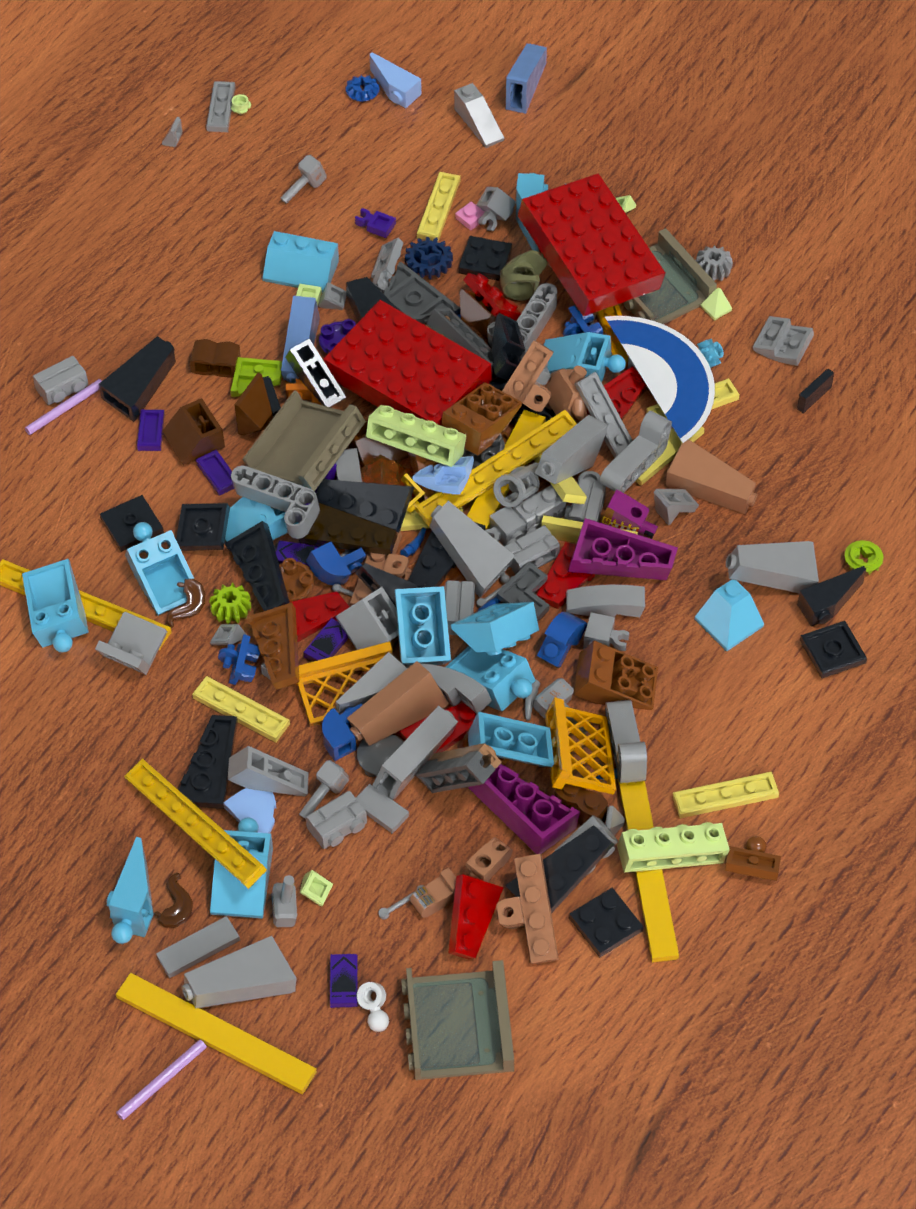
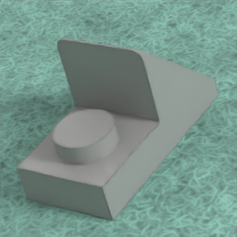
M656 489L654 491L655 510L667 525H671L679 512H695L699 506L685 489Z

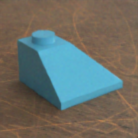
M733 579L715 590L695 616V620L726 651L764 627V622L751 594L737 580Z

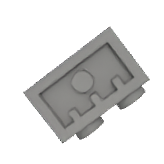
M124 612L108 643L99 640L95 650L106 658L147 675L167 634V630Z

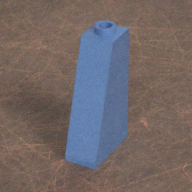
M529 43L525 45L506 78V110L527 113L546 65L547 47Z
M293 296L281 367L283 380L290 383H296V379L299 378L285 357L290 349L307 339H310L314 345L320 320L316 298Z

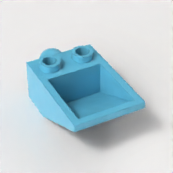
M518 173L516 221L531 249L539 252L538 246L519 219L518 212L523 198L547 191L548 184H544L545 175Z
M586 332L547 339L544 343V346L554 351L547 366L550 374L562 368L574 369L575 366H581L586 369V376L596 372L602 382L607 367L610 371L619 373L624 370L626 365L625 359L621 355L611 356V336Z
M242 497L230 507L225 541L233 539L261 521L268 524L272 540L288 533L284 520L286 512Z
M140 522L135 525L133 534L142 543L128 548L125 557L135 578L158 616L187 603L186 595L183 593L184 587H178L177 583H184L185 579H194L172 530L151 539L152 527L146 522ZM167 543L169 549H163L161 544ZM146 552L148 556L146 559H142L139 554Z
M65 559L22 573L32 633L42 648L53 644L54 649L62 653L71 649L73 644L72 638L89 633L85 610L69 559Z
M468 646L446 668L461 672L486 687L492 700L487 706L503 711L517 697L527 698L531 695L533 690L532 684L536 680L526 658L501 649L502 652L499 654L487 655V652H475Z
M244 818L238 824V831H224L263 864L267 871L248 889L215 860L210 915L263 919L273 854L272 836L270 833H257V822L252 818Z
M136 837L115 890L110 891L107 898L110 919H112L114 925L111 936L119 944L130 941L132 935L145 937L154 915L147 861L140 837Z

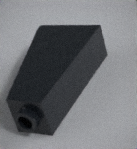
M368 277L346 282L347 299L358 322L379 300L398 309Z
M158 336L99 383L101 399L133 422L136 421L140 416L141 409L144 410L176 363L173 345Z

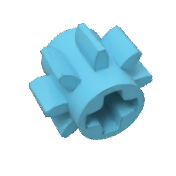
M712 339L697 344L710 367L721 364L720 358L723 357L724 353L722 346L718 342H713Z

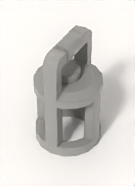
M535 462L527 467H517L510 474H504L499 477L494 483L493 489L497 501L503 506L515 507L522 503L524 499L535 495L539 490L540 484L539 475L535 474L539 463ZM509 484L512 494L504 498L500 488Z

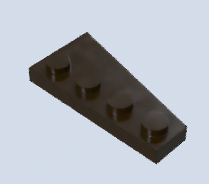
M319 503L320 512L305 537L298 539L299 543L323 546L332 542L334 547L355 551L362 548L364 552L388 555L392 554L398 536L396 530Z

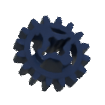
M426 237V241H422L419 238L417 239V244L411 242L410 248H406L405 264L416 274L419 273L421 278L428 276V279L431 280L432 275L440 278L441 272L447 274V268L452 267L453 253L451 252V247L446 246L445 241L439 243L438 238H435L433 241H430L429 237Z

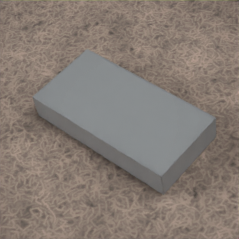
M371 784L356 797L357 801L365 809L367 816L392 834L409 817V811Z

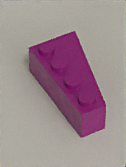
M585 518L568 572L667 580L673 567L678 547Z
M500 763L484 784L470 786L469 789L536 854H542L576 829L580 811L573 807L569 809L561 804L560 799L554 795L551 797L538 790L539 786L532 782L527 783L518 778L519 774Z

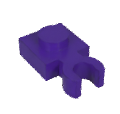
M364 208L360 209L361 217H355V224L357 226H367L368 232L384 238L388 237L396 225L395 217L376 211L373 215Z

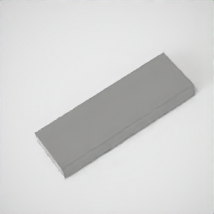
M214 81L206 126L207 131L228 132L232 112V98L236 88L235 82Z
M226 916L156 953V956L168 977L171 978L240 941V937Z

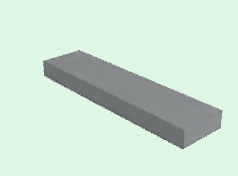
M594 372L574 385L591 416L609 425L604 440L615 459L633 440L600 378Z

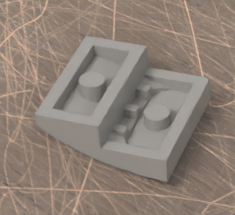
M769 316L753 345V351L772 360L798 366L814 336L813 328L793 326L788 318Z

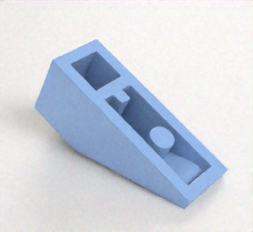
M373 52L369 54L370 71L391 101L407 108L422 94L421 79Z

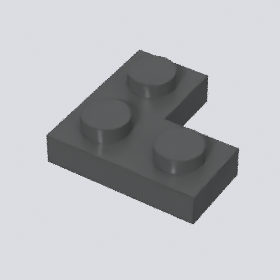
M528 562L497 592V598L503 603L534 602L537 621H539L550 610L548 603L534 593L548 580V577L535 565Z

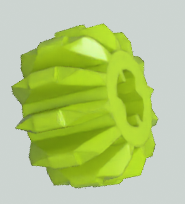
M232 582L230 587L222 584L221 590L214 589V596L210 597L211 613L217 617L219 622L226 620V623L230 624L231 621L235 620L239 624L240 618L247 619L248 611H251L252 607L250 594L244 590L242 585L235 588Z

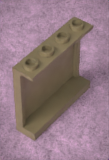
M294 390L242 460L247 467L315 491L366 421L357 406L349 404L345 411L304 401L299 393Z

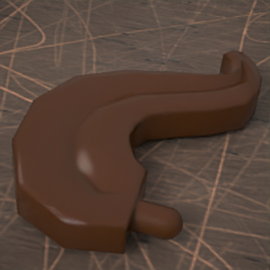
M185 579L184 583H177L178 587H184L183 593L186 595L187 603L169 611L166 619L169 627H174L173 621L175 619L192 617L200 613L205 605V591L202 583L195 579Z
M179 873L173 874L167 881V888L175 903L170 908H166L162 913L157 911L154 913V916L158 917V922L165 928L180 926L192 914L193 901L188 892L177 883L181 879Z

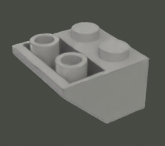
M383 587L335 616L356 650L386 643L398 636L396 607Z

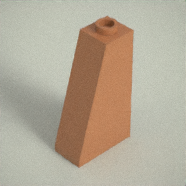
M689 439L681 444L667 471L666 487L685 489L691 496L742 514H746L749 506L753 507L757 499V493H754L755 482Z
M416 661L347 717L352 725L350 730L355 735V738L358 741L363 739L370 746L429 716L438 706L445 708L449 703L431 673Z

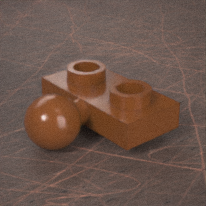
M753 836L746 842V849L729 846L730 851L727 856L725 871L777 881L781 856L765 853L767 848L765 840L759 836Z

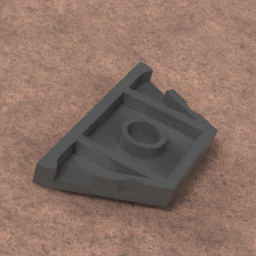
M402 262L398 263L397 271L391 277L389 287L386 288L384 295L401 312L422 324L427 323L434 309L450 308L456 315L460 314L459 306Z

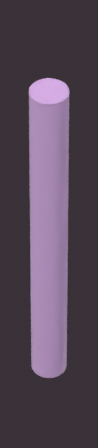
M98 379L26 426V432L29 435L33 434L100 390L99 383L102 381Z
M199 1039L116 1112L119 1118L125 1120L207 1048L205 1043Z

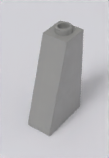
M590 415L586 416L542 453L535 474L553 484H557L593 467L609 425Z
M447 501L443 507L438 505L432 512V521L429 527L466 580L475 583V593L481 598L511 566L515 555L450 501Z
M811 541L737 545L726 558L729 579L796 593L819 582L814 543Z
M438 706L381 766L372 786L394 801L453 733L458 723L453 714Z
M270 936L185 973L182 991L186 1000H191L195 1008L290 994L296 990L297 978L274 938Z

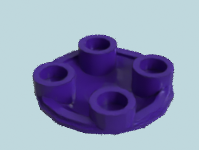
M346 319L341 322L323 325L319 336L320 346L323 351L328 354L356 323L351 319Z

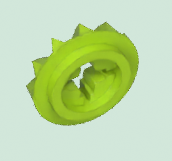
M855 541L845 550V563L850 566V570L865 566L866 572L870 575L872 571H878L883 563L882 550L870 541ZM860 552L865 558H868L867 563L863 559H859Z

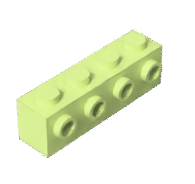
M380 405L368 417L366 437L450 467L464 454L466 434L460 433L454 428H446L437 425L433 421H426L415 417L413 414L403 413L394 410L390 406Z
M711 822L694 826L682 824L672 828L654 827L649 830L629 829L622 832L617 843L624 872L724 863L730 851L722 823L712 824Z

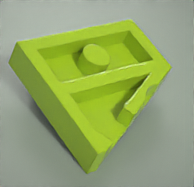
M238 357L231 387V397L241 396L258 372L263 377L269 376L273 386L280 385L282 361Z

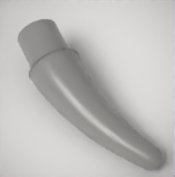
M538 680L532 684L533 690L531 695L525 698V719L527 721L531 719L533 704L539 692L540 682Z

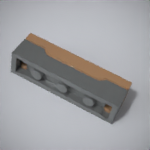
M450 308L434 309L425 326L490 362L491 382L496 380L498 377L495 376L492 349Z
M483 743L435 753L416 776L432 793L484 784L495 771V768L500 765L501 761L496 756L495 750Z

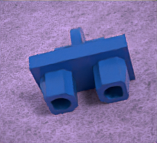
M575 305L569 308L572 317L570 322H566L564 325L566 328L563 331V336L586 332L603 334V329L599 322L587 325V323L594 321L593 314L583 317Z
M243 634L241 643L237 645L236 650H234L235 646L233 644H228L227 648L221 649L218 653V659L223 662L224 668L228 669L233 664L228 682L230 684L236 685L238 680L252 682L255 676L256 667L245 664V660L256 663L260 655L259 646L249 643L251 636Z

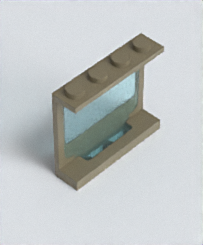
M665 228L658 232V244L649 247L666 272L660 289L623 302V304L635 317L666 324L700 307L716 290L717 284Z
M503 960L492 961V971L412 977V968H406L407 978L401 979L402 994L408 995L409 1003H404L405 1020H410L411 1028H406L407 1045H412L413 1053L408 1054L409 1071L415 1070V1080L514 1072V1052Z

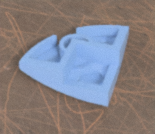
M473 456L461 457L452 467L439 463L433 469L431 464L414 474L413 481L434 491L461 494L469 479L474 458Z
M245 788L223 802L224 808L238 822L244 818H252L258 824L257 833L271 832L275 823L273 814L274 809H276V800L273 792Z

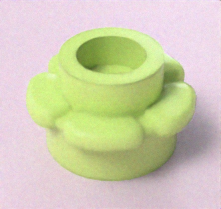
M238 94L232 98L231 110L233 112L244 114L251 108V102L247 96Z

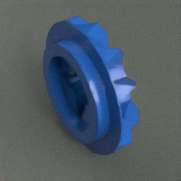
M360 75L358 78L353 76L352 80L347 81L346 93L353 100L368 101L378 95L379 84H377L376 79H371L370 75L366 77ZM360 85H364V91H362Z

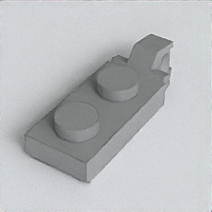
M399 238L382 245L371 274L373 283L382 293L389 287L388 279L395 272V265L401 255L400 251L404 242Z

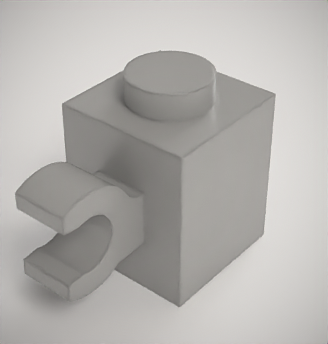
M486 187L477 203V206L485 211L479 218L478 223L485 225L488 220L489 226L487 230L493 231L497 226V220H507L512 215L516 201L498 187Z
M504 507L490 515V529L485 531L505 546L509 540L525 536L526 523L512 507Z
M591 612L584 635L583 650L595 640L609 647L610 644H613L616 650L626 651L627 643L620 642L619 640L628 641L629 632L614 630L615 617Z

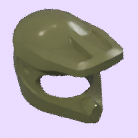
M534 250L525 252L513 258L500 270V283L504 294L508 298L517 301H525L532 298L539 285V275L547 266V260L542 253Z

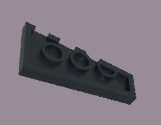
M323 479L318 486L316 495L318 503L391 528L399 533L414 487Z
M211 716L200 739L197 752L192 756L190 767L180 782L179 791L197 807L224 809L223 802L226 800L229 781V758L233 756L238 724L237 716Z

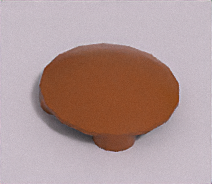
M293 558L285 559L279 566L289 602L304 599L313 589V572L307 565L297 562Z

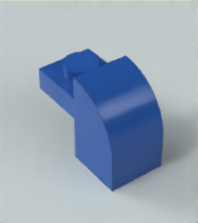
M329 542L311 551L306 562L314 575L322 582L329 585H342L347 582L352 573L360 569L366 554L360 548L341 557L333 543Z
M569 612L559 613L544 634L547 636L537 656L556 667H561L571 645L579 644L588 623Z
M362 704L349 707L340 715L333 708L323 719V743L334 761L356 750V738L350 730L352 725L347 717L359 709Z

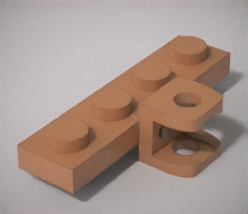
M534 340L502 392L523 402L524 405L532 410L541 412L552 394L547 387L536 380L554 351ZM541 395L543 401H537L535 396Z
M400 530L399 533L397 532L398 537L392 554L385 555L368 552L365 563L397 577L405 576L404 580L408 581L412 570L407 568L409 560L403 555L396 554L402 537ZM360 578L350 601L351 606L373 593Z
M535 854L515 858L520 897L504 899L497 903L499 923L508 929L525 927L531 964L559 960L542 855ZM513 910V915L508 917V913Z

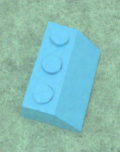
M274 231L267 247L263 281L296 288L299 287V284L321 287L323 293L327 282L331 283L339 263L338 243Z
M444 586L395 589L401 663L413 665L418 661L422 664L445 665L451 661Z
M534 602L493 604L451 624L452 630L475 652H487V655L499 654L502 652L501 649L516 646L517 641L530 639L531 634L539 631Z
M483 712L477 713L468 731L469 746L485 743L495 750L497 757L541 767H553L554 759L549 727Z

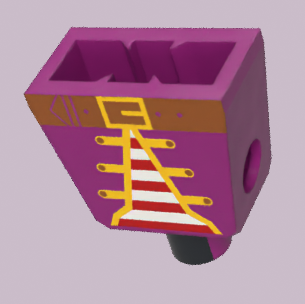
M616 489L606 509L602 524L636 531L638 535L642 534L650 539H653L658 526L646 521L650 511L648 507Z

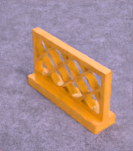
M390 641L299 665L300 682L296 683V685H298L310 727L322 724L325 715L331 709H336V701L344 694L343 691L348 682L353 685L357 682V680L351 678L355 671L362 670L367 673L370 667H373L388 652L392 654L393 650ZM338 676L345 680L339 690L328 685L332 677ZM315 683L321 687L316 696H313L305 691L304 685ZM324 689L336 694L331 704L319 699ZM316 703L327 708L325 715L313 717L311 710Z
M554 697L545 714L546 727H549L551 731L554 765L550 767L552 787L563 789L565 784H570L613 795L616 791L607 717L565 707L564 699ZM566 716L573 718L578 723L574 725L566 718ZM589 722L600 724V729L597 731ZM583 727L591 735L586 736L579 728ZM572 733L580 741L576 743L568 736V734ZM596 739L603 747L599 748L591 740ZM585 745L593 753L589 755L581 746ZM574 751L582 759L577 761L570 753ZM598 757L605 765H599L594 758ZM587 763L595 771L590 773L583 764ZM576 769L584 778L573 776L572 771ZM600 775L607 781V784L600 782L596 776Z

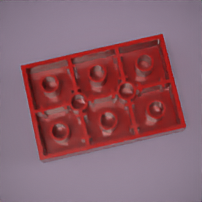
M599 173L522 199L518 212L519 219L583 317L660 289L666 272Z
M379 300L323 358L338 384L375 406H390L394 410L413 414L417 418L433 421L440 426L444 411L484 382L489 384L492 380L490 362L382 300Z

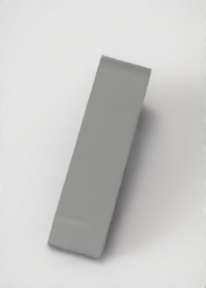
M550 283L541 284L537 288L517 320L525 347H530L532 342L537 340L556 309L557 288ZM495 322L491 323L487 328V345L491 349L493 347Z
M649 411L643 418L639 435L604 469L600 477V484L613 491L617 489L624 493L663 454L668 444L672 421L653 411Z
M238 466L231 473L234 489L238 495L286 512L284 520L288 534L291 537L299 539L308 534L320 512L317 495L312 489L247 466Z
M632 701L606 702L605 713L608 720L609 735L619 783L646 781L647 750L645 742H640Z

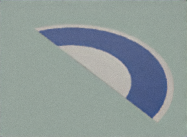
M606 316L605 318L665 416L668 420L672 421V427L678 437L684 443L701 428L713 406L715 384L706 358L689 339L664 324L639 317Z

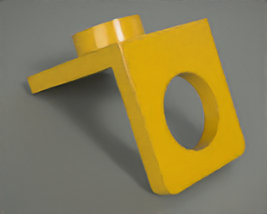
M406 473L401 478V481L406 486L414 487L413 494L416 496L409 502L407 511L411 514L415 507L420 504L418 500L425 492Z

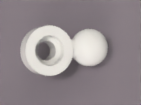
M366 982L358 989L357 1000L361 1007L370 1010L367 1020L370 1029L381 1032L389 1025L388 1015L380 1008L385 1003L386 992L381 984ZM373 991H375L377 995L374 1001L371 999V994Z

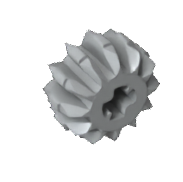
M715 245L712 248L705 246L703 250H699L695 259L714 281L715 279L722 281L724 277H729L733 266L730 252L725 251L724 247L718 249Z

